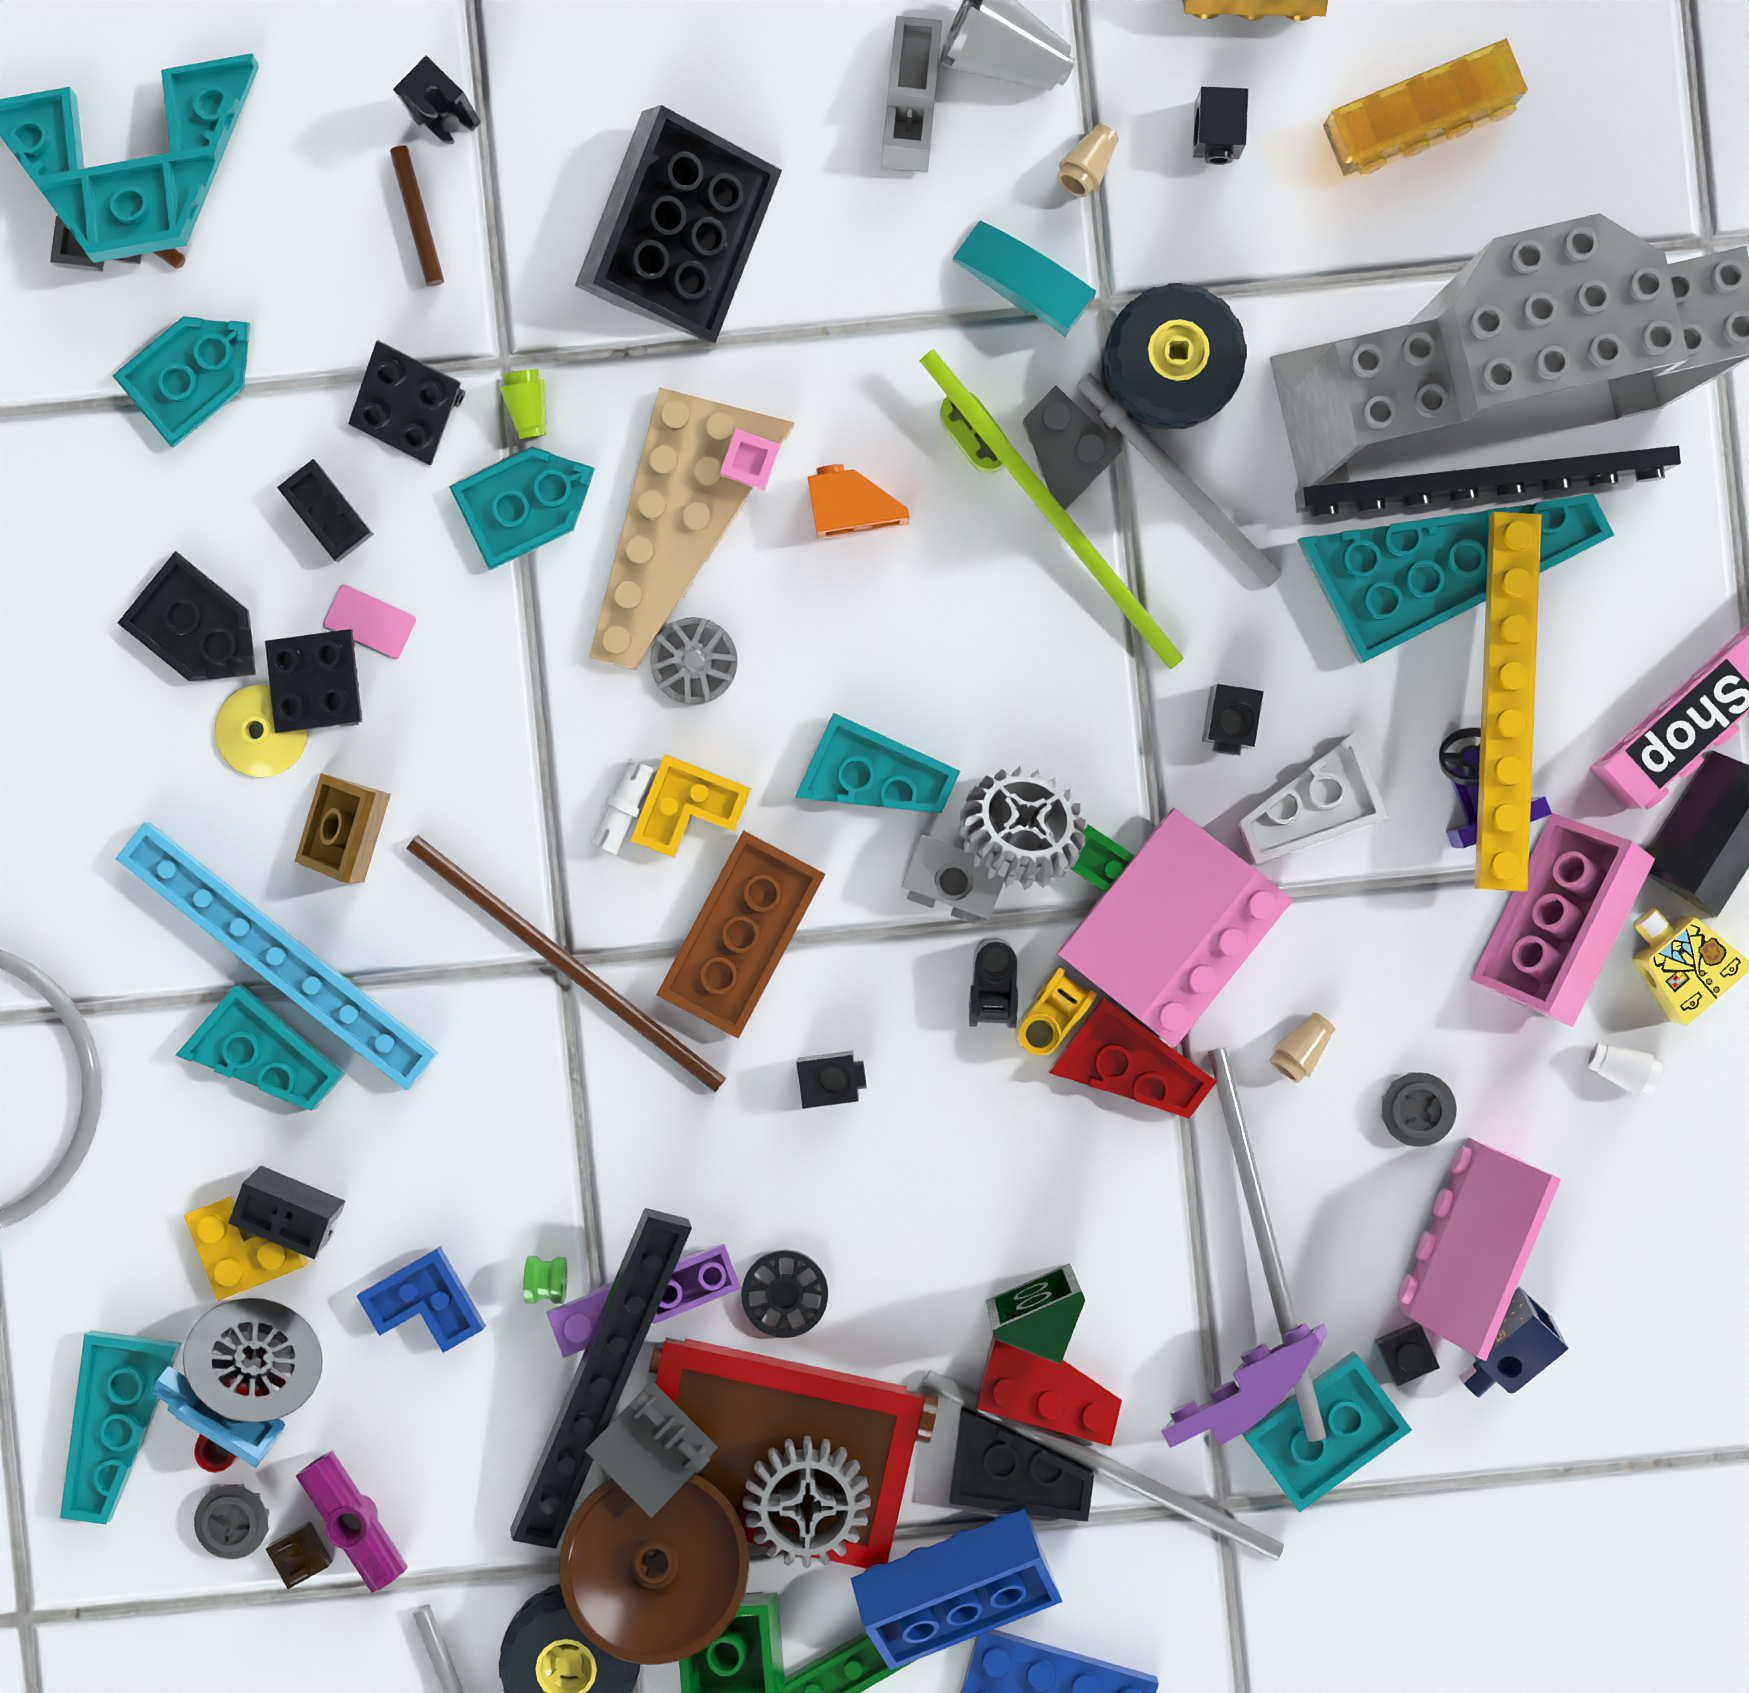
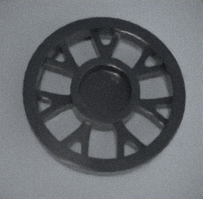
M794 1250L772 1251L756 1260L746 1273L741 1291L743 1308L752 1324L765 1334L778 1338H791L802 1335L811 1330L820 1321L826 1310L828 1302L826 1277L819 1265L801 1252ZM780 1258L794 1259L792 1275L780 1274ZM775 1260V1266H772L769 1262ZM798 1261L804 1263L805 1265H803L802 1267H798ZM763 1265L775 1276L769 1284L764 1283L754 1275ZM809 1267L817 1279L806 1286H802L797 1277ZM751 1280L757 1283V1286L749 1287ZM820 1284L821 1290L814 1289L813 1287ZM766 1291L767 1302L751 1306L749 1292ZM804 1293L821 1296L818 1309L802 1303ZM770 1307L774 1311L781 1313L775 1327L762 1321ZM798 1308L805 1320V1324L792 1328L787 1313H791ZM761 1309L762 1313L758 1317L754 1311ZM806 1312L814 1313V1316L809 1320ZM782 1322L786 1323L787 1329H779Z

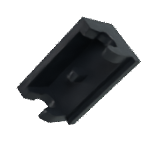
M427 55L393 88V91L411 118L419 126L423 123L438 139L446 144H454L455 142L450 133L443 129V122L448 117H456L461 125L471 131L481 123L465 93Z
M261 1165L242 1183L228 1224L315 1260L320 1250L331 1238L334 1231L330 1228L335 1219L341 1214L346 1201Z

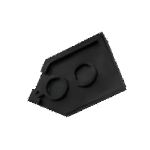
M177 551L172 554L117 622L190 682L256 675L249 610Z

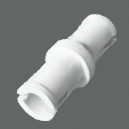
M629 759V764L614 796L608 795L605 804L609 806L594 838L590 841V843L616 855L619 853L618 850L634 817L639 819L642 812L639 806L653 776L657 773L656 770L644 764H639L638 761Z

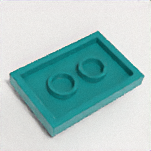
M1354 1351L1312 1381L1326 1433L1325 1439L1313 1442L1308 1441L1296 1393L1242 1433L1243 1437L1299 1513L1412 1431Z

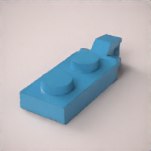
M170 1366L157 1379L153 1394L169 1404L167 1410L176 1416V1419L257 1468L282 1434L286 1425L280 1419L260 1423L241 1422L214 1412L194 1394L186 1376Z

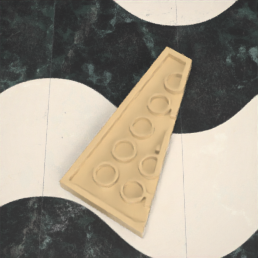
M659 387L589 658L633 670L638 668L655 642L656 637L666 625L667 619L680 599L687 593L693 579L705 561L707 562L753 489L751 486L720 475L735 429L770 440L781 446L795 427L794 422Z

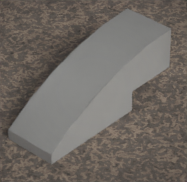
M896 16L882 147V168L928 172L942 20Z

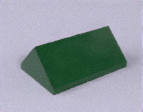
M1069 1263L986 1300L991 1329L996 1340L1061 1364L1086 1299Z

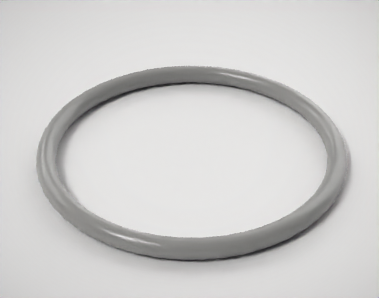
M0 949V969L20 978L34 988L60 1016L74 1043L82 1076L81 1111L69 1148L52 1174L39 1187L16 1203L0 1210V1229L27 1218L41 1209L66 1186L78 1170L89 1150L96 1131L100 1114L102 1088L101 1071L95 1044L88 1026L74 1002L54 980L39 968L14 954Z

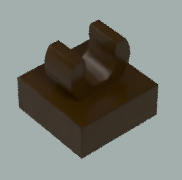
M311 1521L270 1543L265 1549L287 1589L328 1568L333 1562Z

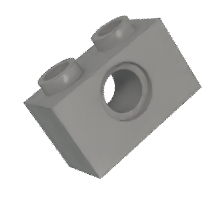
M921 834L901 887L910 890L907 899L930 908L934 907L936 900L953 906L951 916L977 925L979 917L990 920L1005 877L997 874L988 880L989 868L987 866L974 868L973 859L975 854L964 853L962 849ZM948 868H959L966 876L965 888L955 895L945 893L940 887L941 874Z

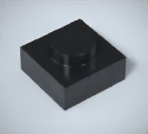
M1417 1322L1375 1339L1396 1386H1400L1440 1368L1421 1324Z

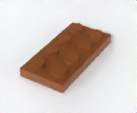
M743 830L656 995L739 1039L826 873Z

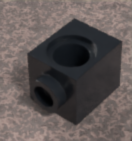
M1200 88L1195 100L1194 158H1205L1206 163L1213 165L1229 164L1233 159L1240 158L1246 146L1248 88Z
M1223 684L1211 686L1202 742L1214 743L1213 752L1237 756L1241 755L1242 748L1255 747L1264 691ZM1226 708L1235 709L1242 716L1243 725L1237 734H1230L1221 726L1220 718Z
M853 1050L799 1057L796 1062L803 1109L858 1102V1089L867 1088L864 1061H854ZM827 1067L841 1069L846 1076L845 1085L838 1090L826 1089L819 1079L822 1070Z

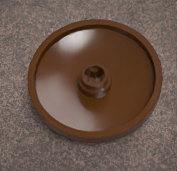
M693 1474L652 1518L612 1478L596 1488L575 1512L564 1535L559 1559V1578L563 1599L569 1614L579 1630L590 1642L609 1655L623 1661L642 1665L675 1663L701 1652L717 1640L731 1624L741 1607L750 1573L749 1546L739 1516L727 1498L715 1486L696 1474Z

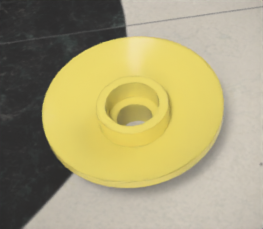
M253 685L238 690L224 702L216 718L215 739L221 755L234 769L249 776L270 777L286 771L298 761L307 743L308 729L275 733L270 686ZM259 721L263 725L264 732L260 738L254 739L250 735V727L254 722Z

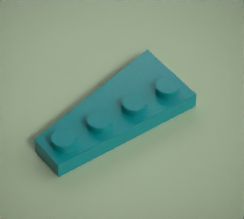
M93 1330L84 1334L60 1519L104 1525L112 1520L160 1400L158 1396L153 1394L156 1381L168 1366L173 1367L182 1345L181 1342Z

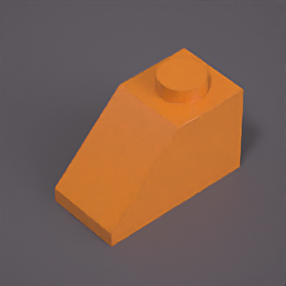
M833 464L817 468V475L807 476L817 538L909 524L908 508L854 469L844 471L843 464Z

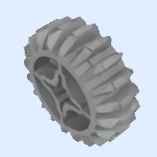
M1019 766L1013 771L1011 776L1003 769L996 773L994 778L986 775L980 781L978 787L974 786L970 790L966 798L967 803L963 804L960 811L959 837L965 839L963 844L964 853L976 854L973 859L974 868L984 865L989 868L988 880L998 874L1005 877L1006 888L1013 884L1014 880H1019L1024 890L1031 887L1034 881L1044 888L1050 883L1051 879L1059 881L1060 878L1065 876L1067 870H1070L1076 864L1079 858L1078 853L1081 852L1085 844L1084 839L1086 836L1083 832L1086 820L1078 817L1081 812V804L1068 802L1070 799V789L1058 791L1055 788L1056 777L1045 782L1040 779L1038 770L1029 777L1025 776ZM989 814L995 819L994 825L997 827L1000 833L997 834L994 830L989 819ZM1045 823H1047L1050 827L1054 836V840L1050 837L1051 831L1047 828Z
M805 1436L802 1441L803 1449L795 1450L793 1441L787 1439L784 1442L785 1455L781 1456L778 1450L773 1447L768 1450L771 1466L763 1461L755 1463L754 1470L761 1478H747L746 1488L754 1494H749L743 1498V1507L752 1511L746 1516L747 1527H759L754 1533V1541L757 1544H761L770 1540L767 1546V1554L770 1557H774L783 1549L784 1564L787 1566L791 1565L794 1562L795 1555H801L803 1567L809 1568L812 1563V1555L819 1554L820 1562L823 1565H827L830 1562L828 1553L830 1549L833 1548L840 1556L846 1554L843 1539L853 1543L858 1542L860 1539L859 1532L853 1526L861 1527L867 1525L868 1517L861 1510L870 1507L871 1500L869 1495L861 1493L868 1487V1482L865 1476H856L860 1470L858 1461L852 1460L843 1464L847 1457L845 1448L840 1447L832 1455H829L830 1441L828 1439H823L818 1450L812 1449L811 1437ZM814 1468L832 1475L841 1484L845 1492L834 1493L833 1488L820 1486L815 1480ZM799 1469V1477L794 1485L788 1488H779L778 1493H771L776 1483L783 1476ZM809 1482L810 1495H813V1501L811 1502V1508L808 1509V1520L805 1521L804 1509L801 1508L803 1495H805L806 1483ZM837 1510H842L838 1519L830 1527L815 1533L816 1524L821 1518L835 1515ZM770 1511H779L780 1516H789L795 1519L799 1524L800 1534L792 1533L781 1527L774 1520Z

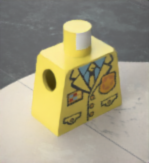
M1652 908L1642 914L1633 924L1634 928L1648 942L1647 945L1633 956V963L1670 1022L1688 1025L1749 972V960L1695 917L1680 916L1669 924L1656 908Z

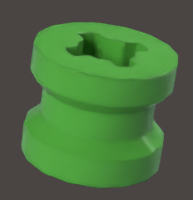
M538 1256L527 1257L523 1278L525 1303L535 1304L539 1299H550L553 1304H564L568 1273L566 1257H555L552 1261H541Z

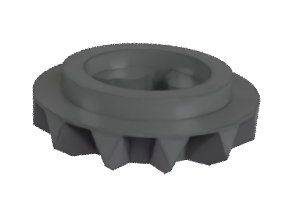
M1408 1072L1399 1079L1393 1080L1386 1094L1381 1097L1382 1120L1389 1133L1406 1145L1414 1147L1433 1145L1442 1140L1454 1125L1457 1113L1455 1097L1448 1085L1432 1074ZM1406 1095L1418 1101H1422L1425 1098L1428 1099L1424 1110L1428 1114L1427 1117L1430 1119V1123L1416 1116L1410 1120L1406 1119L1407 1114L1411 1111L1410 1106L1407 1104L1408 1100L1405 1098Z
M224 1483L209 1492L200 1501L194 1516L196 1536L208 1552L219 1558L239 1559L246 1557L261 1545L270 1529L268 1527L270 1509L265 1508L260 1499V1493H253L246 1489L244 1483L240 1485H226ZM237 1505V1511H239L238 1519L245 1521V1523L239 1525L228 1537L230 1532L228 1529L229 1522L222 1519L220 1515H228L234 1506Z

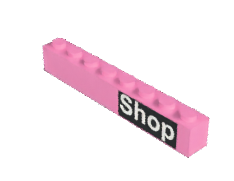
M1749 624L1590 767L1594 774L1626 809L1643 807L1650 809L1657 805L1668 795L1669 790L1666 786L1678 775L1683 778L1695 771L1704 761L1701 756L1702 753L1712 744L1719 746L1725 743L1739 730L1736 723L1749 713Z

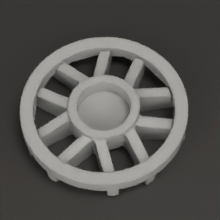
M691 617L671 623L656 637L651 651L650 663L653 677L665 694L678 702L696 705L718 698L729 688L737 671L738 659L735 645L722 627L704 618ZM698 625L692 641L688 639L681 627ZM705 627L716 632L707 646L699 643ZM674 631L684 642V645L678 650L665 640ZM721 637L729 650V655L712 653ZM663 645L674 657L658 663L659 651ZM713 660L730 661L728 673L712 670ZM675 664L679 672L664 681L659 670ZM707 675L724 679V681L716 690L710 692ZM684 678L685 695L676 693L669 686ZM701 679L704 696L691 697V680Z

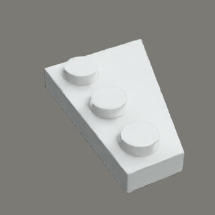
M1354 732L1292 782L1240 820L1238 826L1253 865L1256 867L1384 822L1389 816L1356 732Z

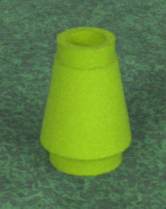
M527 369L502 374L503 386L499 388L515 429L518 432L519 440L547 435L545 429V379L540 380L539 369Z

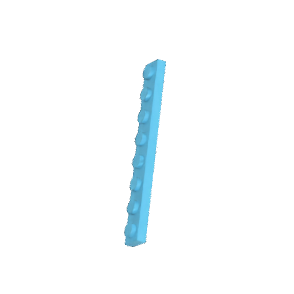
M144 822L115 858L406 1091L414 1085L439 1052L152 823Z

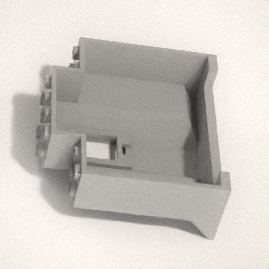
M1601 213L1493 238L1407 325L1271 356L1270 362L1300 490L1303 487L1347 483L1350 478L1346 461L1367 444L1469 421L1486 408L1608 380L1617 419L1663 409L1749 361L1747 246L1667 264L1664 252Z

